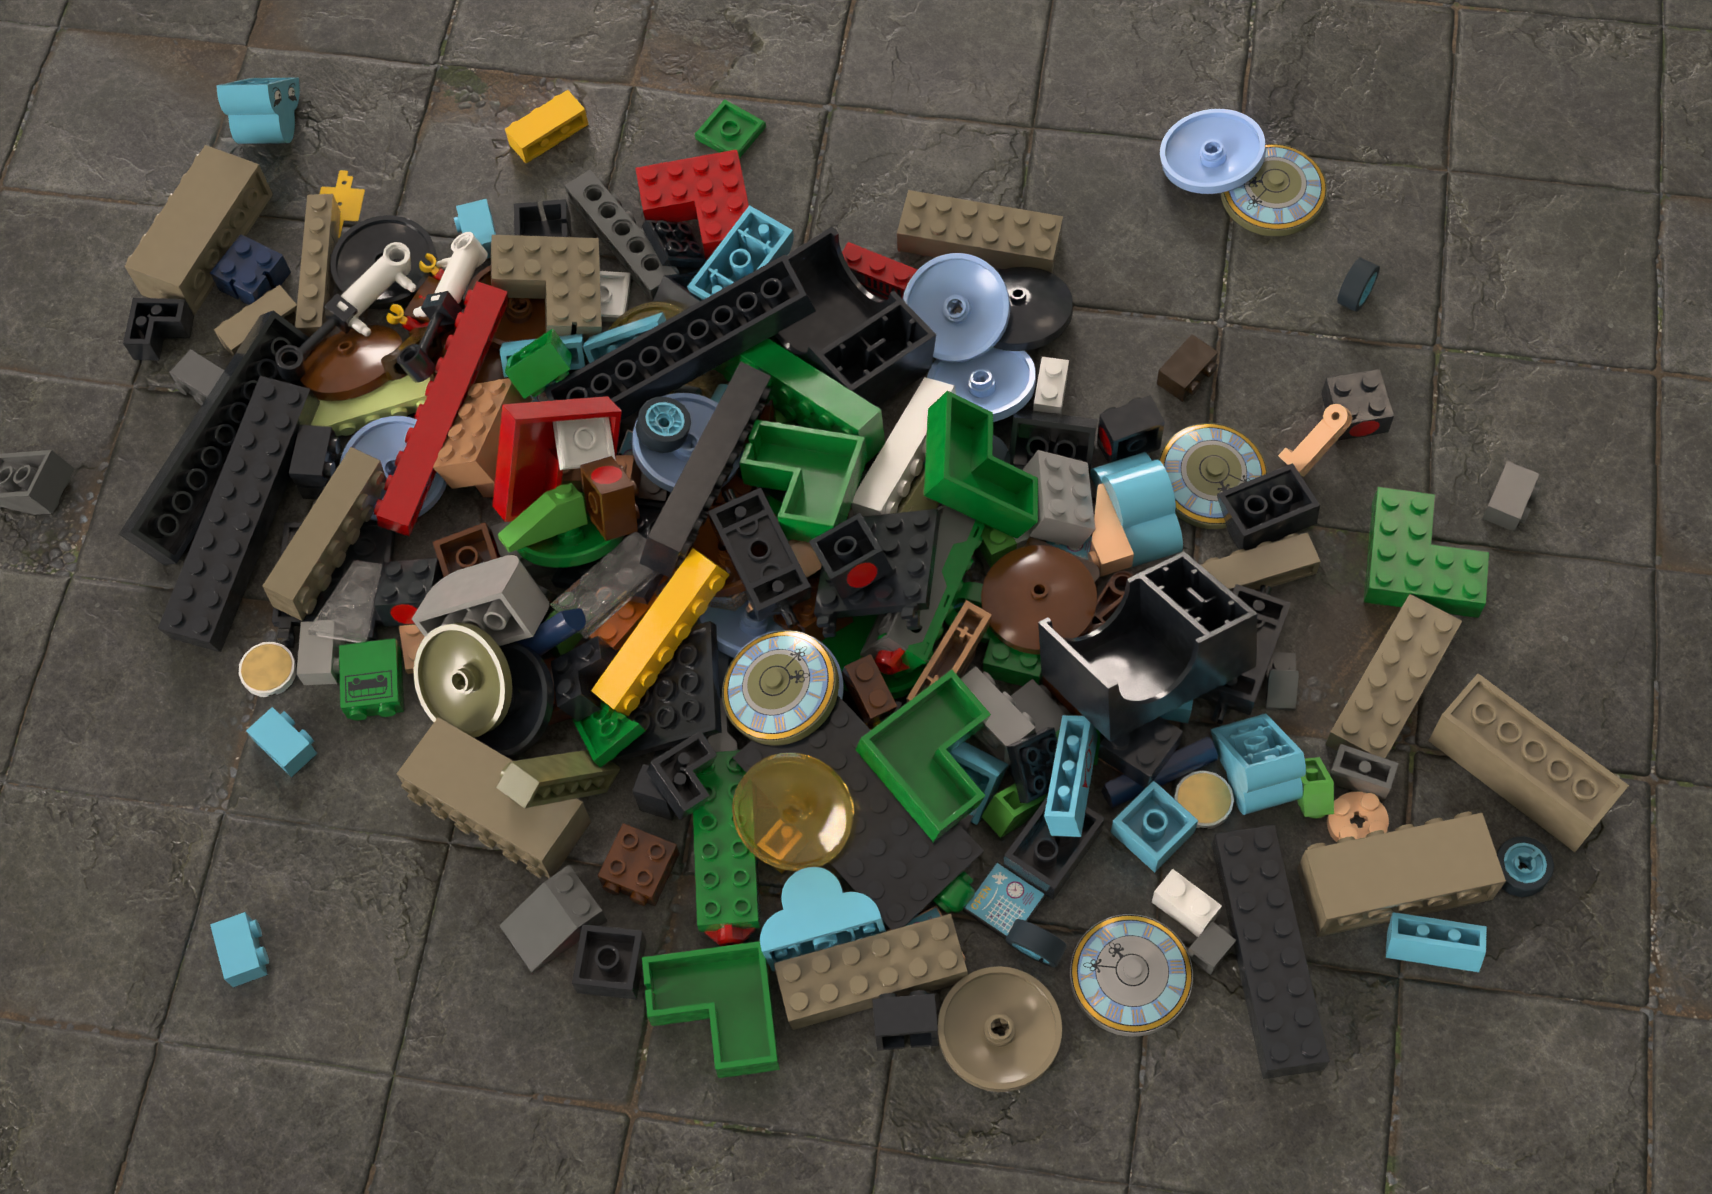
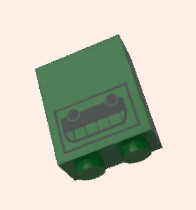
M396 638L339 645L340 707L347 719L364 720L367 716L375 715L390 717L396 713L404 712L402 649Z

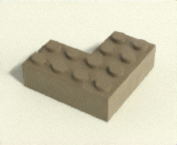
M491 235V286L507 291L508 298L545 299L546 333L554 329L558 336L571 335L572 325H577L576 334H583L584 344L589 337L601 333L599 238Z

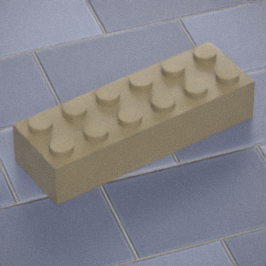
M908 190L897 230V251L930 257H938L950 253H964L986 261L993 268L1033 267L1053 274L1062 236L1063 216Z
M350 447L263 584V588L274 608L303 621L307 614L313 612L318 595L321 591H325L331 582V574L336 567L339 568L344 562L346 550L350 544L353 545L360 535V528L364 521L368 522L372 517L374 505L378 499H382L385 496L386 491L384 487L387 479L380 460Z
M1409 594L1332 728L1325 745L1338 751L1340 744L1386 759L1454 639L1462 620Z
M951 914L774 963L788 1022L792 1030L873 1008L872 999L879 998L878 996L881 994L895 993L897 997L910 996V992L918 990L931 992L955 985L968 975Z

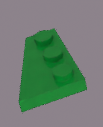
M600 701L601 710L578 722L575 719L573 721L593 761L601 768L608 761L613 760L620 751L646 730L639 723L629 720L625 715L617 713Z

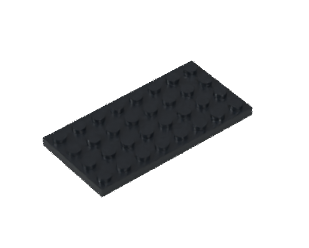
M837 696L830 715L818 729L807 737L785 745H765L751 740L733 759L856 892L862 893L874 901L886 925L891 930L905 927L983 854L984 850L959 823L933 842L856 751L861 737L871 730Z

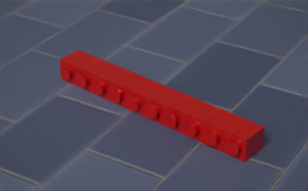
M478 281L474 289H469L464 301L466 305L465 310L457 315L455 321L456 331L454 335L450 334L445 344L447 352L444 358L440 357L435 368V373H437L435 380H430L426 387L425 396L427 398L425 403H420L415 414L416 424L414 428L410 427L405 437L407 445L404 452H398L395 460V467H397L395 473L388 476L384 487L386 491L383 500L378 499L374 509L378 526L409 537L437 472L433 466L438 458V453L448 437V432L458 416V411L468 395V390L476 381L508 305L507 291Z

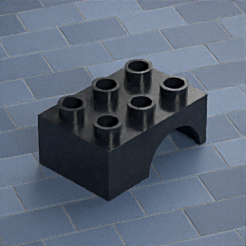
M830 227L786 255L816 312L768 339L876 407L929 372V369L932 367L936 334L895 291L890 293L888 300H882L872 295L860 284L843 256L839 243V233L833 227Z
M1185 552L1179 553L1128 578L1124 596L1116 611L1103 625L1087 635L1077 638H1064L1053 629L1052 620L1049 618L1038 622L1042 676L1110 742L1120 736L1131 733L1134 729L1169 711L1178 709L1183 704L1218 686L1227 684L1230 680L1255 668L1257 664V613Z

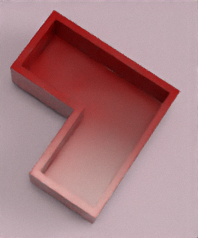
M737 150L635 168L645 220L682 222L698 219L706 260L710 258L749 206Z
M608 396L502 404L493 508L505 522L513 521L545 492L555 489L562 484L563 470L559 468L553 428L554 421L609 417L616 459L622 411Z

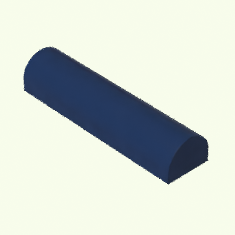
M576 608L560 611L539 625L533 637L515 641L514 643L523 644L542 656L585 627L586 618L583 610Z
M1205 737L1175 751L1154 781L1159 786H1162L1217 761L1218 754L1211 738ZM1122 775L1105 783L1101 792L1108 805L1114 808L1136 798L1145 788L1126 775Z

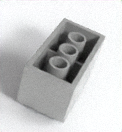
M507 555L455 571L441 579L427 593L412 620L424 637L439 626L454 622L469 623L481 628L494 639L498 646L533 637L549 608V601L519 558L515 555Z

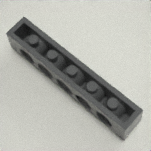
M589 170L565 184L570 203L628 273H631L632 279L650 301L653 302L663 276L679 274L678 269L674 266H662L643 228L639 229L634 216L629 210L624 211L618 196L615 193L610 194L601 176L596 177Z

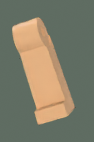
M1340 404L1330 405L1324 411L1323 419L1294 451L1285 448L1278 456L1287 465L1293 463L1300 475L1304 477L1352 423L1351 412Z

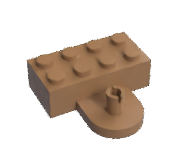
M509 378L473 384L468 390V395L458 411V416L448 432V437L442 449L438 453V458L433 466L435 471L452 489L494 483L502 404L528 403L532 401V398L528 396L524 399Z

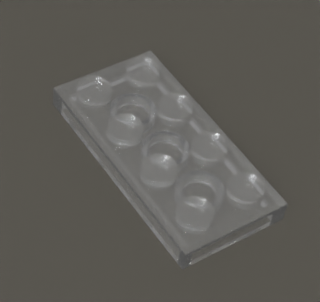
M638 532L628 535L615 549L603 557L550 604L552 609L556 613L576 608L582 609L586 618V624L578 633L587 639L651 580L660 574L639 563L647 539Z

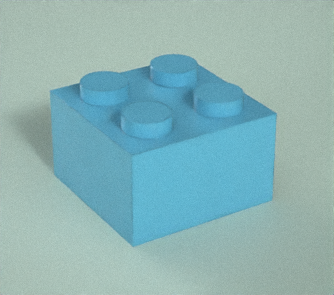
M1153 781L1113 820L1111 833L1152 871L1156 872L1195 832L1198 820Z

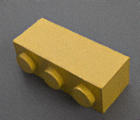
M567 90L560 95H556L541 107L535 108L520 120L513 122L505 128L509 145L525 163H528L589 124L585 108Z

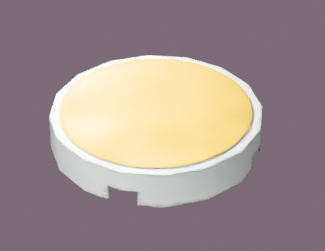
M262 642L253 646L244 654L239 664V677L242 684L252 694L260 697H269L268 695L275 693L278 695L284 692L293 683L297 674L293 654L284 645L276 642Z
M1209 771L1192 772L1185 776L1177 785L1174 799L1198 820L1196 827L1198 829L1200 827L1212 829L1224 823L1231 814L1234 802L1232 788L1227 781L1218 774Z

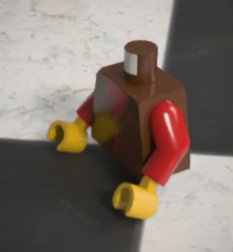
M432 254L425 255V258L432 265L426 266L420 261L419 268L424 273L431 272L433 276H428L426 281L420 286L405 312L398 304H393L390 307V310L398 315L394 316L388 313L386 318L390 324L401 323L402 327L409 332L414 328L428 326L430 319L427 316L416 317L413 311L415 308L422 306L428 294H434L444 274L442 268L438 269L435 266L436 258ZM463 297L459 303V305L463 309L462 312H464L465 310ZM455 323L440 326L437 331L438 334L444 335L453 330Z

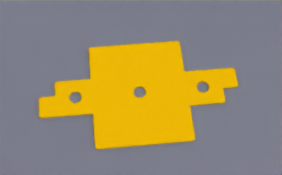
M343 170L339 171L336 187H321L320 194H333L337 204L339 202L342 203L341 206H338L341 211L338 238L341 236L344 221L359 220L365 189L351 188L353 177L347 176L348 171Z

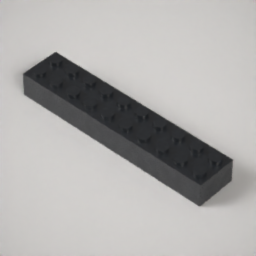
M784 254L573 372L561 381L548 386L544 392L548 401L608 396L622 411V420L639 411L646 401L673 392L811 315L816 310L795 270Z
M274 310L259 316L119 533L120 536L163 565L177 564L199 528L259 377L262 376L291 384L292 381H286L279 375L275 359L276 353L280 348L287 345L299 348L309 338ZM295 361L285 363L287 366L296 364Z
M262 376L259 377L158 626V629L169 638L217 652L222 651L291 477L289 470L299 425H311L320 401L311 389Z

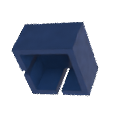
M240 234L210 272V275L221 292L237 300L240 297L243 303L250 305L264 296L267 291L273 290L265 274H267L273 288L282 285L291 271L282 254Z

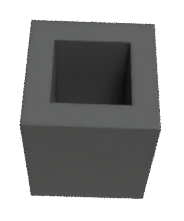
M1211 921L1190 946L1188 954L1191 961L1211 976L1232 951L1236 940L1233 938V933L1222 924L1216 925Z

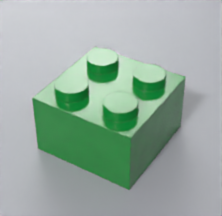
M551 329L508 357L505 373L524 399L530 395L536 397L545 390V385L553 380L559 382L569 374L568 370H570L572 354L555 330Z

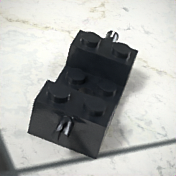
M728 489V494L727 491H724L722 497L726 503L708 511L710 524L721 547H725L746 589L747 599L758 621L760 622L773 615L782 614L788 628H792L793 624L797 626L800 622L793 608L797 604L811 598V586L762 489H756L739 498H736L733 489ZM761 544L766 546L768 549L767 553L762 557L754 556L751 550L755 545Z
M1235 584L1233 593L1257 613V664L1255 668L1237 676L1227 684L1218 686L1198 696L1216 705L1211 720L1216 722L1220 713L1218 724L1223 723L1227 709L1236 710L1247 715L1252 713L1291 604L1290 602L1270 596L1272 591L1270 586L1267 587L1264 594L1266 585H1260L1258 592Z

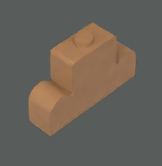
M966 600L908 695L907 703L951 669L960 679L963 677L975 657L977 645L990 625L992 614Z

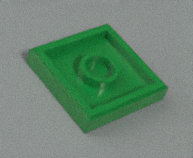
M724 99L695 133V139L719 153L737 150L740 159L766 128V122Z

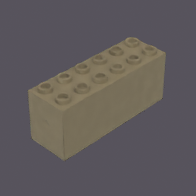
M207 145L204 146L202 151L196 155L194 163L188 172L182 176L181 182L174 193L168 197L162 211L156 215L154 223L148 232L142 236L140 244L134 253L127 259L125 268L141 295L148 298L185 299L194 315L197 313L215 285L210 272L240 234L244 236L248 234L273 195L259 164Z
M1479 673L1441 715L1428 740L1574 852L1578 850L1629 786Z
M438 717L397 772V776L402 782L401 788L409 793L407 797L419 806H422L423 803L432 808L431 812L440 819L446 820L448 817L455 821L454 825L465 834L469 835L470 832H473L480 836L478 840L491 849L494 846L503 850L502 854L510 861L517 863L520 860L528 865L526 869L535 876L541 878L542 875L550 878L555 875L591 823L583 802L576 798L529 808L522 807L496 788L501 780L500 774L503 768L512 760Z
M1463 812L1454 816V819L1445 821L1442 818H1434L1425 822V825L1414 827L1413 824H1406L1388 833L1378 830L1360 839H1355L1352 836L1338 840L1336 844L1327 846L1325 843H1316L1305 850L1297 868L1317 937L1390 922L1393 912L1419 916L1493 900L1506 882L1483 813L1472 815V812Z

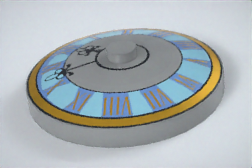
M1123 914L1098 922L1082 936L1072 956L1070 984L1078 1006L1094 1024L1117 1035L1144 1036L1164 1029L1181 1014L1191 993L1193 969L1187 949L1171 929L1161 922L1146 916Z

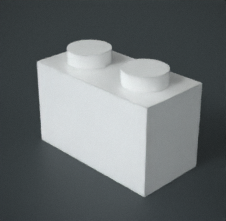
M1042 357L1033 411L1061 414L1069 360Z
M1174 869L1170 871L1154 891L1152 899L1154 905L1197 937L1200 936L1211 921L1214 922L1217 919L1222 905Z

